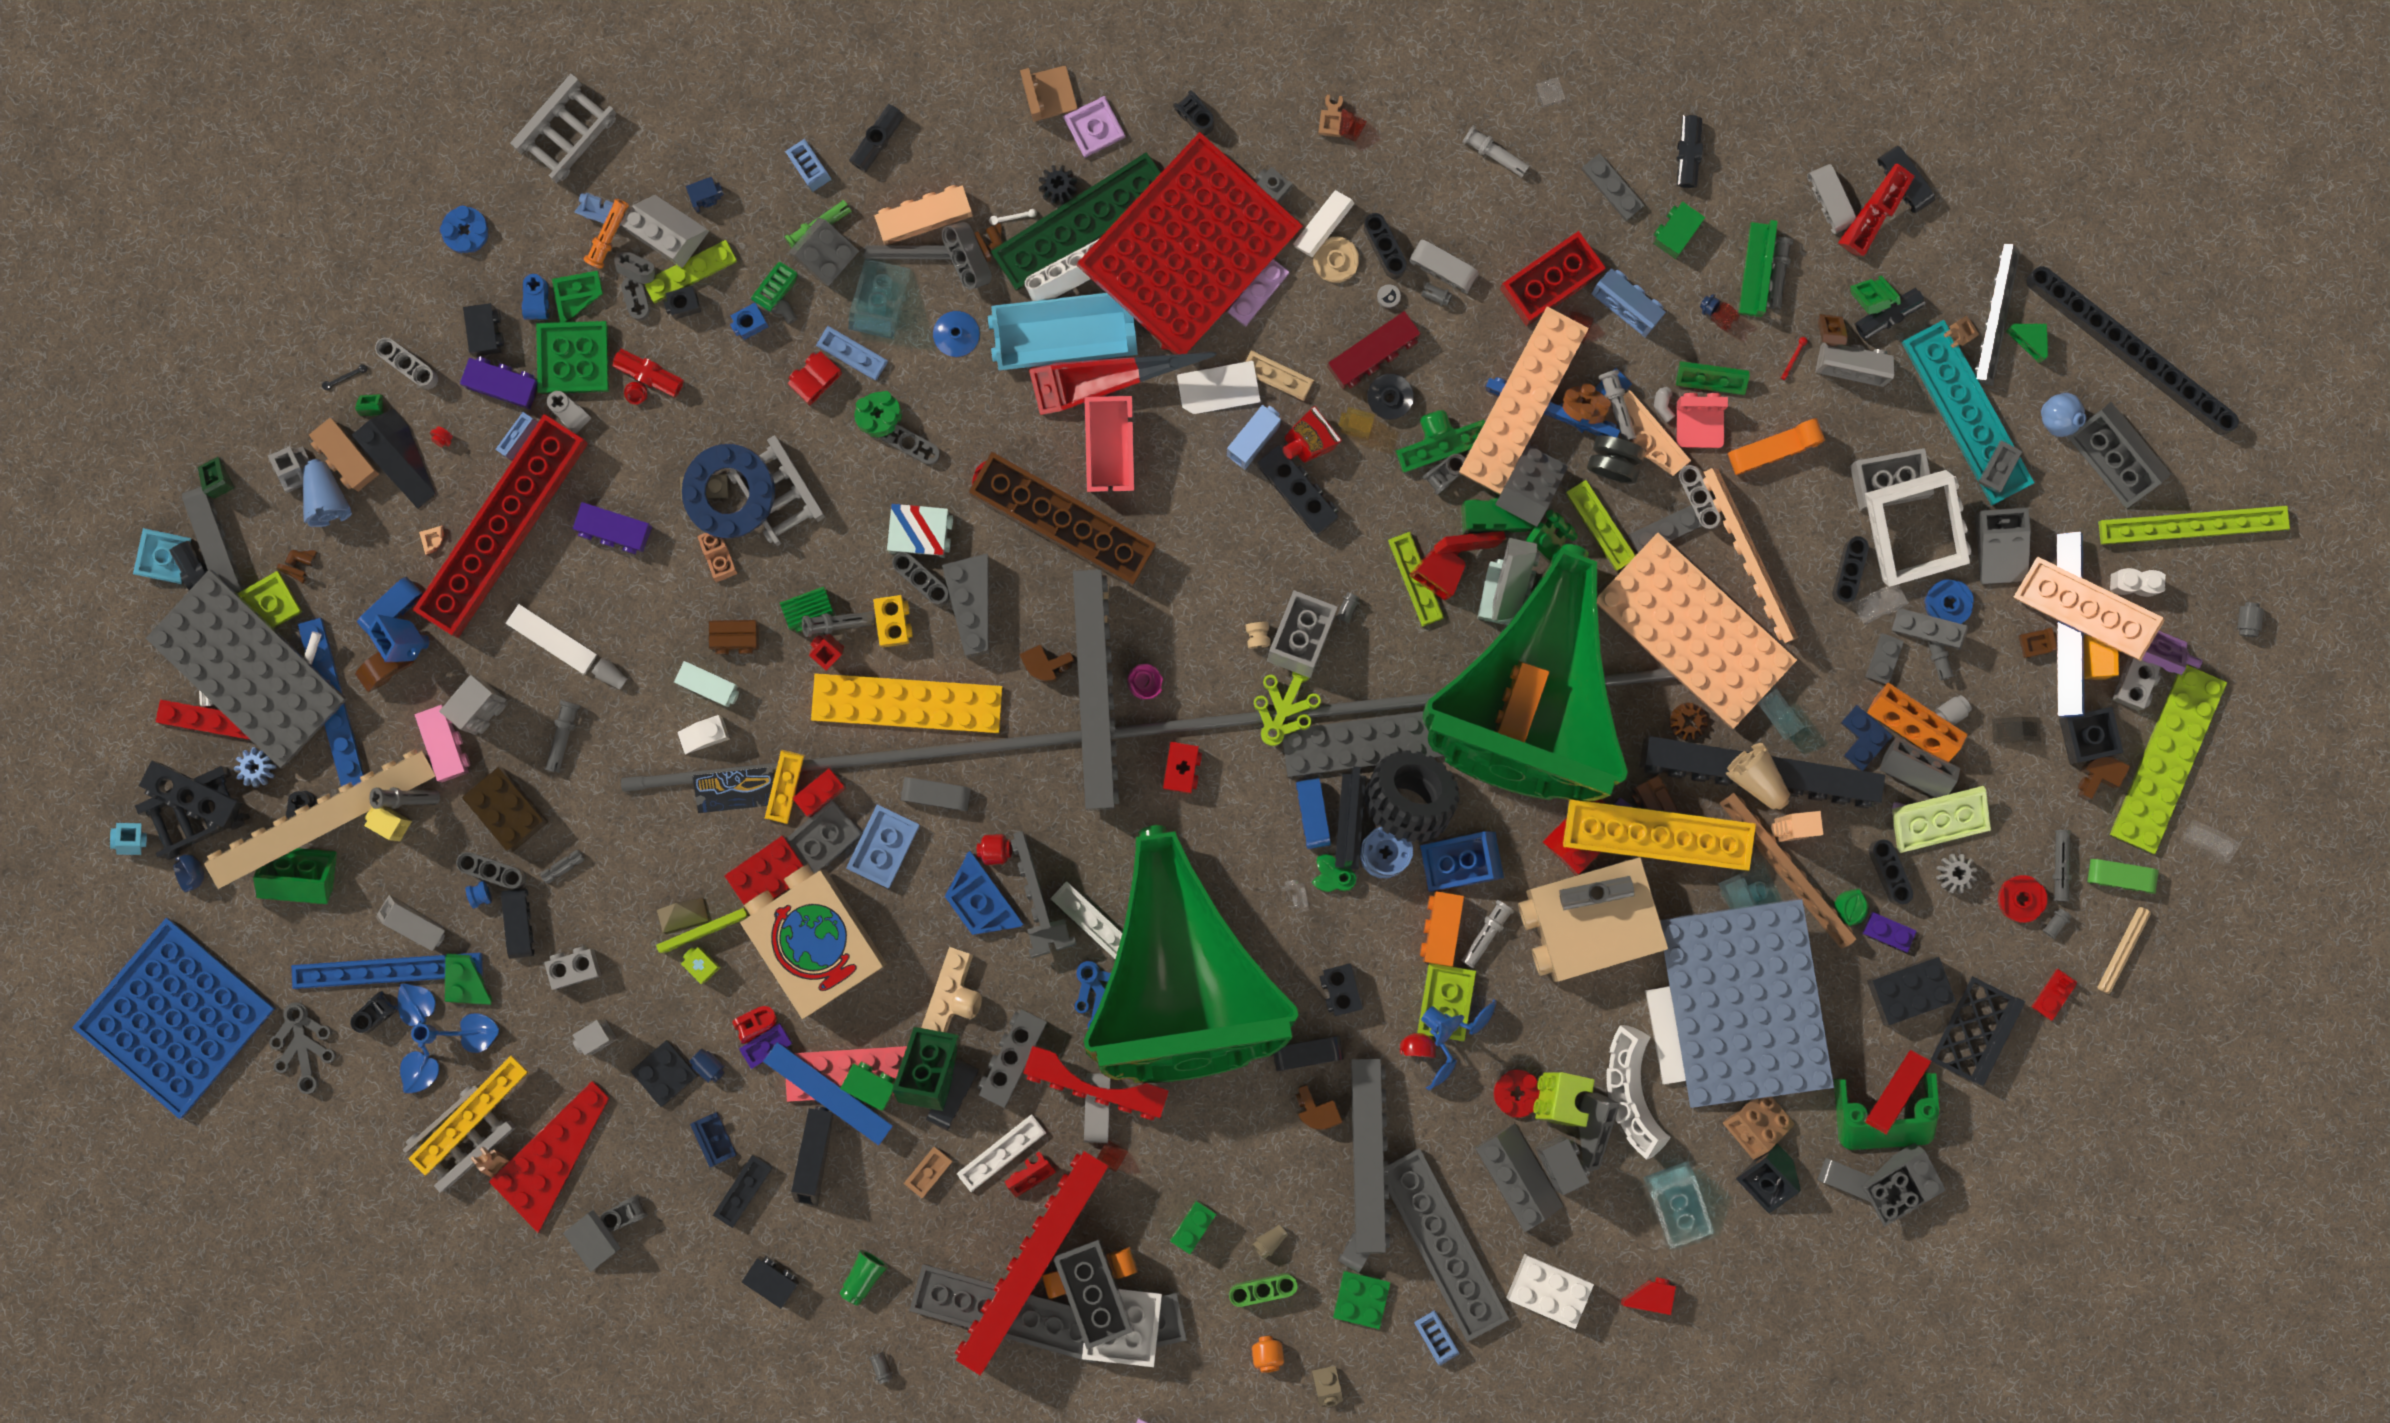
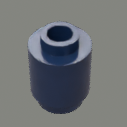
M703 1048L700 1049L689 1061L693 1065L692 1068L707 1083L711 1081L716 1083L725 1074L722 1070L725 1065L709 1050L706 1052Z

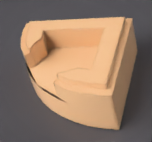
M443 526L419 532L426 555L436 551L435 549L439 548L443 541L442 537L444 538Z

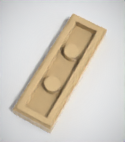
M1252 350L1250 351L1246 362H1254L1256 379L1300 401H1305L1314 382L1313 379Z

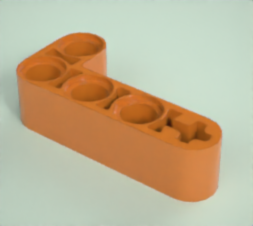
M1817 418L1797 425L1793 429L1735 449L1727 454L1735 475H1740L1762 467L1765 463L1769 462L1770 464L1784 459L1787 455L1792 456L1806 451L1809 447L1814 448L1823 443L1825 438Z
M1130 1247L1106 1254L1114 1278H1123L1137 1272ZM1058 1270L1042 1275L1049 1299L1066 1294Z

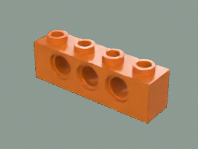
M1887 683L1877 694L1867 711L1869 715L1916 746L1947 762L1958 753L1968 735L1890 683Z

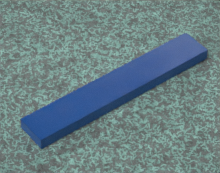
M779 1042L775 1044L763 1062L878 1146L893 1127L884 1118L852 1095L841 1090V1087Z

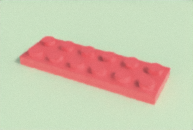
M907 1046L794 1054L841 1087L853 1063L860 1064L861 1061L874 1067L872 1071L878 1075L884 1072L894 1077L893 1082L895 1083ZM786 1079L787 1102L815 1100Z

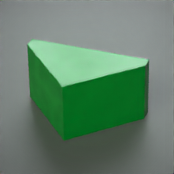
M2013 324L2005 331L2038 363H2041L2048 357L2047 324Z

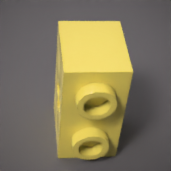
M383 806L380 809L372 807L365 817L367 822L364 826L388 840L400 842L412 821L388 807Z

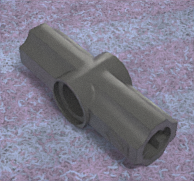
M1630 876L1559 890L1563 911L1635 896ZM1595 886L1599 887L1603 893L1599 900L1591 896V890Z

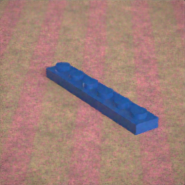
M1495 377V379L1489 378L1485 391L1500 396L1507 381ZM1550 400L1543 413L1597 436L1604 435L1618 438L1620 430L1616 429L1617 425L1609 421L1597 424H1588L1589 420L1583 418L1581 422L1577 421L1564 411L1563 403H1560L1559 406L1551 403L1552 400Z

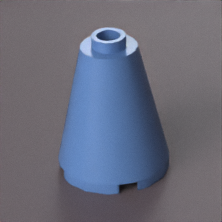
M320 459L308 461L307 465L303 468L304 523H308L310 527H324L330 525L328 521L340 517L341 521H345L352 514L351 508L327 463L321 462Z

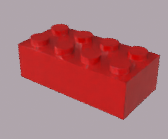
M1577 231L1503 282L1500 290L1527 327L1542 317L1546 307L1555 308L1601 276L1606 268L1582 234Z

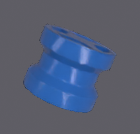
M485 881L479 882L477 886L473 887L470 885L465 888L467 899L473 909L478 908L482 903H492L489 887Z

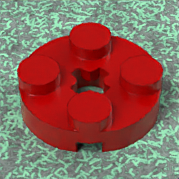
M2027 875L2014 876L2001 885L1998 892V905L2003 915L2012 921L2019 923L2031 922L2045 910L2047 893L2045 888L2035 878ZM2020 892H2023V895L2028 897V901L2024 902V906H2021L2020 902L2017 901Z
M1517 1069L1507 1071L1500 1076L1493 1090L1496 1105L1502 1112L1511 1117H1525L1534 1112V1103L1539 1099L1540 1094L1537 1079L1527 1071ZM1517 1086L1520 1087V1091H1525V1096H1520V1101L1515 1100V1096H1511V1091H1515Z

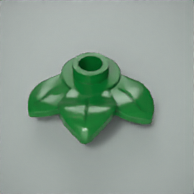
M1321 855L1317 857V866L1321 874L1312 881V884L1317 889L1323 892H1331L1336 889L1349 891L1355 886L1356 875L1351 869L1335 868V857ZM1344 875L1349 877L1346 882L1340 881V878Z

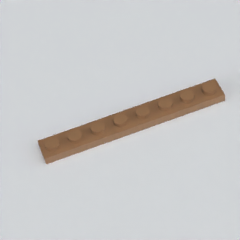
M1735 793L1722 800L1719 804L1733 821L1756 824L1754 846L1799 899L1802 898L1805 907L1841 949L1851 945L1856 940L1852 929L1847 924H1844L1839 919L1836 910L1823 900L1821 892L1808 882L1806 874L1802 870L1797 869L1792 863L1790 855L1777 845L1775 837L1771 833L1766 832L1761 826L1759 818L1751 814L1746 808L1744 800L1736 796Z

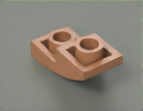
M708 533L697 536L715 582L737 574L724 538L715 537Z

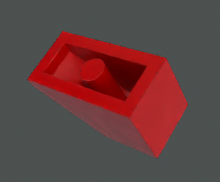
M1656 1277L1655 1281L1648 1280L1622 1298L1621 1305L1671 1315L1676 1286L1670 1284V1279Z

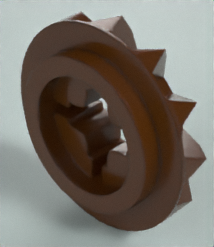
M1683 703L1677 706L1670 716V727L1673 733L1683 740L1699 738L1704 734L1708 726L1707 715L1704 710L1694 703ZM1696 714L1693 723L1697 728L1689 725L1682 729L1685 723L1683 716L1690 717Z

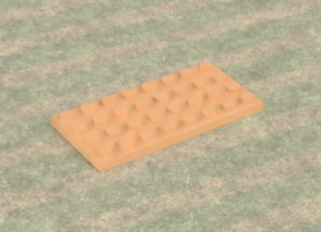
M1656 533L1597 597L1598 607L1731 729H1734L1797 661L1659 533Z

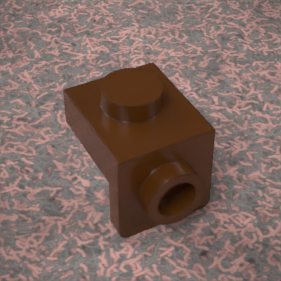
M2052 627L2019 635L2024 658L2057 651L2058 636L2056 632H2053Z

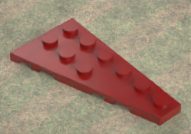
M591 1081L489 1181L537 1233H540L548 1214L553 1208L560 1191L610 1098L594 1081Z

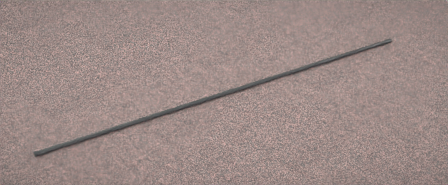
M1667 669L1604 675L1606 687L1677 679ZM1436 693L1320 705L1317 709H1307L1288 716L1284 721L1296 720L1303 714L1308 715L1310 718L1425 706L1427 701ZM1270 710L1268 712L1272 721H1274L1277 712L1276 710ZM1259 712L1119 726L1115 727L1116 733H1111V739L1263 723ZM1081 731L807 759L803 760L801 772L1082 742ZM778 763L646 777L621 778V788L623 792L654 787L692 784V775L772 767L773 775H775Z

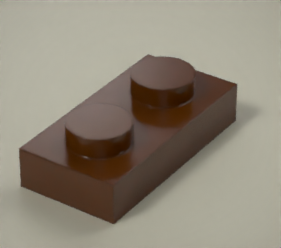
M1819 314L1818 326L1822 343L1830 346L1846 345L1848 336L1843 317Z

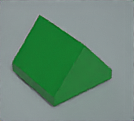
M381 394L360 395L355 406L356 412L359 416L383 414V396Z

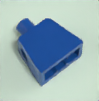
M377 615L367 632L385 662L414 661L421 649H427L429 646V637L427 635H420L414 624L407 620Z

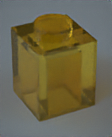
M1348 407L1347 413L1342 412L1338 426L1342 427L1341 433L1368 440L1375 414Z

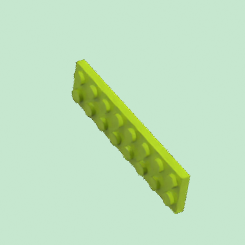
M2186 665L2182 675L2177 674L2110 836L2151 854L2156 853L2227 682L2189 665Z

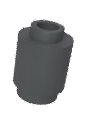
M2246 602L2245 606H2240L2237 626L2240 636L2259 637V632H2262L2264 609L2259 608V603Z

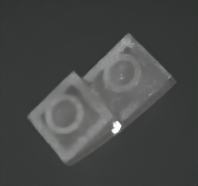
M1897 584L1884 587L1853 603V606L1863 624L1867 625L1884 614H1891L1909 602L1900 585Z

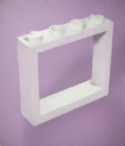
M1947 470L1865 493L1881 578L1889 587L1970 563L1969 555H1971V548L1965 539L1967 526L1961 517L1963 505L1957 496L1959 483L1956 476H1953ZM1944 486L1957 554L1896 571L1883 503Z

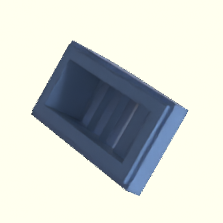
M805 139L785 151L812 192L831 180ZM805 149L807 150L805 154L795 159V155ZM809 157L812 158L810 161H808V162L805 163L804 165H802V166L799 165L800 163H802L803 161H805V160L808 159ZM814 165H817L815 169L805 174V171H807Z
M1435 1310L1414 1322L1439 1366L1460 1354ZM1435 1320L1437 1324L1424 1331L1423 1326ZM1437 1329L1441 1330V1333L1431 1339L1428 1338L1427 1335ZM1445 1337L1446 1341L1434 1348L1433 1343ZM1450 1346L1452 1350L1441 1356L1438 1355L1437 1352Z

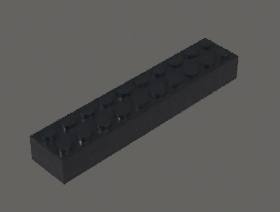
M1649 736L1643 740L1639 768H1645V773L1659 775L1663 771L1668 772V777L1682 778L1688 775L1692 776V781L1705 782L1713 779L1716 785L1729 786V784L1732 785L1735 782L1726 775V772H1729L1727 768L1744 751ZM1771 756L1790 793V797H1799L1805 794L1808 795L1809 800L1822 801L1829 798L1832 799L1831 803L1839 805L1854 802V807L1869 809V807H1874L1875 804L1882 802L1885 774Z

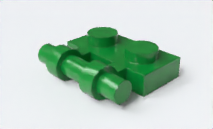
M1553 510L1546 512V517L1548 518L1546 523L1539 522L1538 526L1534 527L1526 539V542L1537 544V552L1548 563L1551 562L1552 557L1561 549V546L1565 545L1566 539L1569 538L1571 541H1575L1578 537L1575 528L1570 523H1565L1564 517ZM1556 528H1558L1559 530L1555 535L1553 532Z

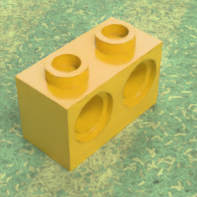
M902 595L873 599L879 645L883 648L910 644L909 638L913 637L911 623L907 624L906 615L910 614L908 600L904 601ZM890 604L898 605V612L892 616L888 615L886 608ZM893 627H899L902 630L900 637L896 639L891 638L889 635Z

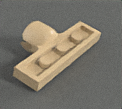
M949 947L921 1028L947 1033L950 1021L954 1015L972 1019L978 1014L982 1004L981 994L964 986V981L973 958L972 954Z

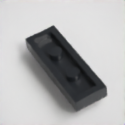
M752 1154L715 1210L713 1216L734 1228L773 1167Z

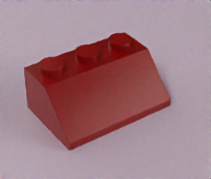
M1601 799L1595 800V801H1589V802H1596V803H1604V804H1606V803H1605L1603 800H1601ZM1566 818L1542 843L1576 876L1601 852L1564 847Z

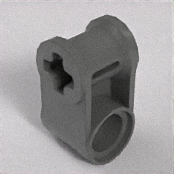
M1453 454L1432 468L1422 478L1424 480L1427 479L1435 489L1434 493L1438 495L1461 475L1459 471H1453L1450 468V461L1457 459L1463 465L1465 457L1460 454Z
M639 1194L602 1213L600 1219L609 1232L618 1230L626 1225H631L648 1216L647 1212L643 1211L638 1200L640 1198ZM609 1214L616 1215L618 1219L615 1227H610L606 1223V1217Z

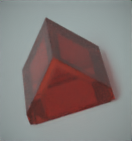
M1108 1140V1143H1105L1097 1159L1116 1172L1128 1151Z

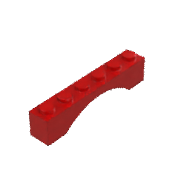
M1033 1045L1023 1074L1028 1075L1027 1080L1040 1083L1042 1079L1051 1082L1049 1086L1051 1088L1063 1091L1064 1087L1073 1090V1095L1086 1098L1088 1094L1096 1097L1095 1102L1109 1106V1102L1119 1105V1110L1131 1113L1132 1109L1140 1111V1117L1154 1121L1155 1117H1161L1169 1093L1168 1089L1149 1083L1124 1089H1107L1094 1086L1071 1073L1063 1065L1055 1052Z

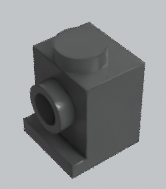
M1272 167L1268 171L1263 169L1256 177L1258 181L1256 184L1278 204L1292 189L1293 183L1286 180ZM1274 179L1277 184L1270 186L1268 181Z

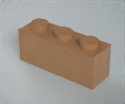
M330 417L309 434L313 440L311 443L312 447L319 454L322 452L328 458L325 462L334 472L336 470L339 471L343 476L340 478L341 482L349 490L353 488L356 491H360L380 474L333 418Z

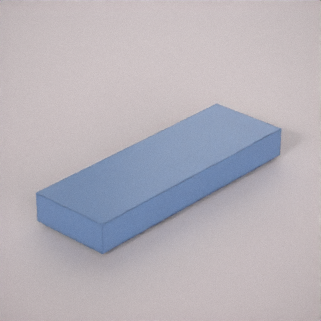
M827 326L816 344V347L877 381L888 363V360Z

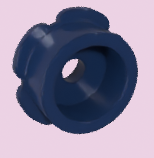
M1712 294L1711 297L1705 296L1702 300L1700 308L1703 315L1707 314L1712 317L1717 311L1720 300L1715 298V294Z

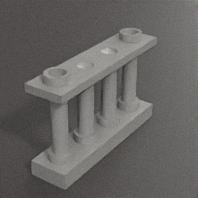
M572 74L565 79L510 142L513 148L520 154L524 151H529L552 170L549 177L555 183L567 178L570 173V167L604 128L608 129L613 125L617 115L611 106L603 111L580 92L582 85ZM569 99H575L598 118L589 129L565 109L564 105ZM555 116H560L582 135V138L575 146L550 127L549 122ZM539 134H545L568 153L559 164L535 145L534 140Z
M774 435L767 439L770 444L767 447V451L759 456L765 462L772 458L774 460L778 458L781 462L780 470L772 474L774 484L784 478H790L794 486L791 487L792 490L774 500L770 513L795 498L800 499L802 497L806 503L802 511L774 528L770 526L767 519L763 522L766 528L763 533L768 542L772 543L774 541L779 546L781 542L777 536L808 517L810 519L814 517L819 522L825 518V515L781 443ZM729 468L730 470L726 472L733 484L738 482L748 499L749 489L741 478L744 475L734 468Z
M469 1085L460 1093L461 1098L420 1135L415 1133L406 1141L407 1146L403 1151L410 1153L414 1149L417 1150L423 1144L422 1142L434 1133L480 1085H475L474 1087ZM490 1111L484 1119L492 1127L491 1131L493 1133L486 1139L481 1137L473 1128L467 1136L474 1143L473 1147L475 1149L468 1155L467 1153L463 1154L456 1146L450 1154L456 1159L455 1163L457 1165L451 1171L449 1169L445 1170L440 1163L433 1169L438 1175L437 1179L439 1181L434 1187L439 1193L445 1192L475 1165L471 1157L477 1158L481 1156V1147H485L490 1152L517 1127L512 1121H506L505 1123L502 1120L499 1121Z

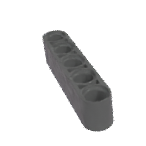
M201 486L182 493V499L207 569L213 570L236 593L243 591L245 588L244 585L241 586L239 580H241L236 564L232 562L234 557L228 542H225L224 537L226 535L221 522L217 520L216 515L218 513L213 500H210L209 496L204 494Z

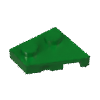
M599 271L552 279L560 323L569 321L603 295Z

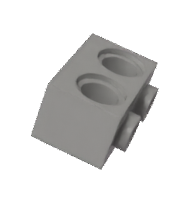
M2128 657L2112 700L2137 711L2148 707L2153 697L2150 694L2153 685L2156 686L2161 677L2159 672L2161 667L2153 663H2146L2143 660L2139 661ZM2140 667L2144 668L2147 672L2145 679H2142L2138 674ZM2131 689H2135L2138 692V699L2136 701L2130 697Z
M587 946L573 949L574 954L564 956L563 952L550 956V961L544 962L551 989L557 990L601 977L594 949H587ZM582 957H586L589 960V967L584 971L579 967V960ZM559 964H563L566 967V974L563 977H559L556 974V968Z
M606 1019L596 1020L573 1034L575 1039L573 1041L574 1047L580 1054L583 1052L584 1055H593L618 1040Z

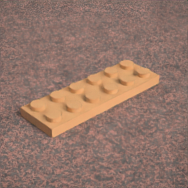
M2039 557L2036 558L2014 596L2017 601L2139 661L2142 660L2165 621L2163 617Z

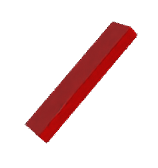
M1910 1050L1870 1112L1865 1123L1887 1135L1929 1068L1931 1060Z

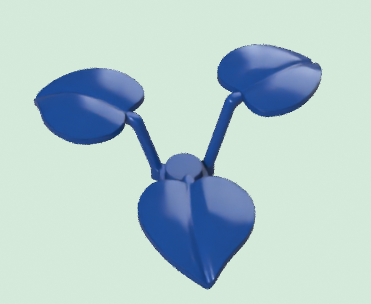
M401 984L398 992L399 1015L405 1024L414 1026L411 1031L412 1039L419 1043L418 1046L424 1052L423 1054L414 1051L403 1058L400 1066L403 1092H420L431 1086L437 1079L439 1063L433 1058H428L429 1051L425 1044L432 1043L436 1036H462L461 1044L465 1050L471 1053H480L488 1049L498 1036L499 1028L497 1024L488 1016L474 1013L462 1018L460 1022L462 1031H436L433 1026L425 1024L427 1022L425 1017L432 1015L435 1010L436 1001L432 992L424 987Z
M1495 999L1478 1014L1471 1024L1463 1023V1015L1450 1017L1448 1014H1442L1434 1006H1431L1424 1013L1421 1021L1431 1028L1430 1033L1436 1038L1435 1045L1437 1047L1441 1046L1447 1056L1446 1063L1440 1068L1432 1084L1426 1087L1428 1091L1443 1083L1451 1075L1457 1064V1060L1453 1059L1444 1043L1459 1026L1470 1030L1469 1034L1471 1035L1482 1030L1493 1015L1497 1003Z

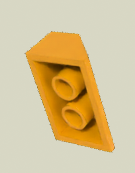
M2084 634V679L2106 680L2118 676V650Z

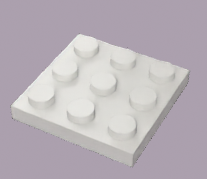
M1119 1289L1134 1332L1090 1349H1086L1084 1343L1082 1359L1154 1367L1162 1294Z

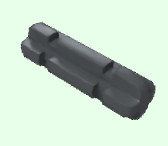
M575 850L570 854V857L566 856L552 865L551 869L541 872L542 880L547 884L555 880L556 876L560 877L574 868L575 864L582 863L585 860L584 856L579 850Z

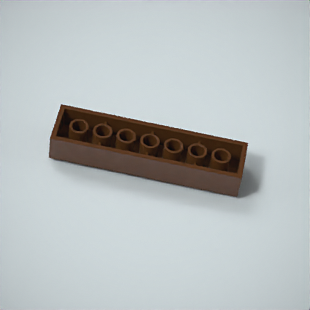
M994 452L990 453L968 492L972 498L1132 588L1156 547V543Z

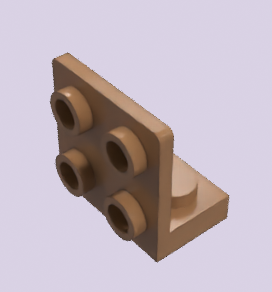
M1066 66L1030 74L1029 68L1020 70L1033 122L1077 110Z
M1773 1097L1751 1099L1739 1112L1731 1115L1723 1122L1724 1126L1753 1160L1769 1152L1794 1126V1122Z

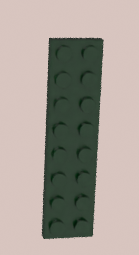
M1145 152L991 251V254L1015 291H1018L1025 286V280L1030 275L1101 238L1160 175V171L1148 153Z

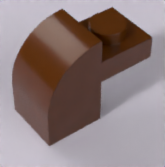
M1041 644L1019 654L1028 673L1034 679L1045 683L1057 681L1054 672L1058 670L1059 673H1063L1071 669V664L1074 663L1070 652L1048 661Z
M377 652L359 667L355 675L369 693L388 683L394 674L409 668L415 661L385 662L380 652Z
M2102 757L2087 762L2080 770L2088 776L2083 777L2080 781L2078 796L2084 800L2092 799L2100 782L2111 788L2120 787L2130 766L2112 757Z
M1307 1084L1298 1087L1299 1093L1295 1094L1300 1108L1303 1106L1306 1108L1305 1111L1297 1113L1303 1123L1319 1130L1342 1123L1334 1100L1315 1106Z

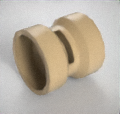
M1268 622L1246 624V632L1250 637L1247 641L1249 649L1257 648V646H1262V648L1271 646V639L1267 636L1269 630Z

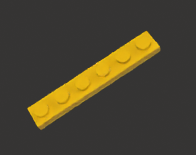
M511 1055L409 1157V1160L425 1176L428 1175L529 1071Z

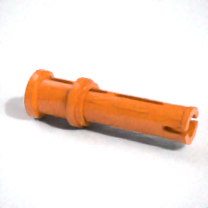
M615 198L598 237L593 238V246L589 254L584 257V261L591 266L600 269L604 267L603 261L608 251L612 250L611 242L629 207L627 202Z

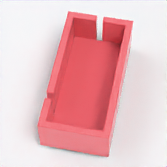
M1132 396L1085 397L1087 492L1108 491V486H1113V491H1134L1133 422H1128V417H1132Z

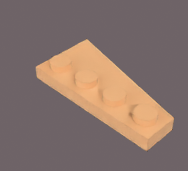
M1629 390L1623 397L1635 435L1637 436V438L1629 441L1646 450L1644 457L1674 476L1691 460ZM1610 406L1604 421L1617 425L1612 406Z

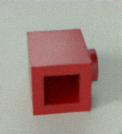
M831 634L817 635L810 643L812 648L809 656L827 671L842 655L844 646Z

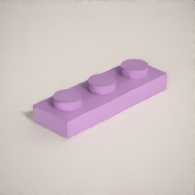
M1272 260L1228 310V314L1246 327L1289 275V271L1275 260Z

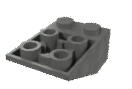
M2028 508L1986 510L1975 514L1981 584L2023 582L2029 572L2030 521Z
M1916 1143L1894 1154L1862 1186L1884 1227L1946 1191L1928 1155Z

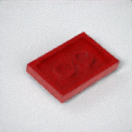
M782 835L728 872L724 877L745 905L767 890L774 899L787 891L789 887L784 879L803 867L804 864L786 841L784 835Z

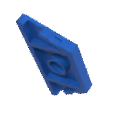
M969 851L945 894V898L972 935L1023 926L1024 924L972 852Z

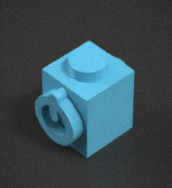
M116 823V828H111L110 849H116V854L141 855L142 847H146L147 833H142L141 823Z

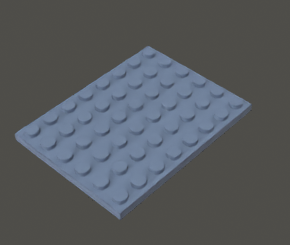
M1802 898L1660 920L1668 947L1667 950H1664L1690 1108L1834 1088Z

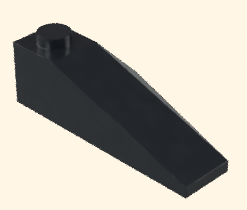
M395 409L370 419L352 434L362 448L417 509L436 494L418 447L413 439L410 427Z

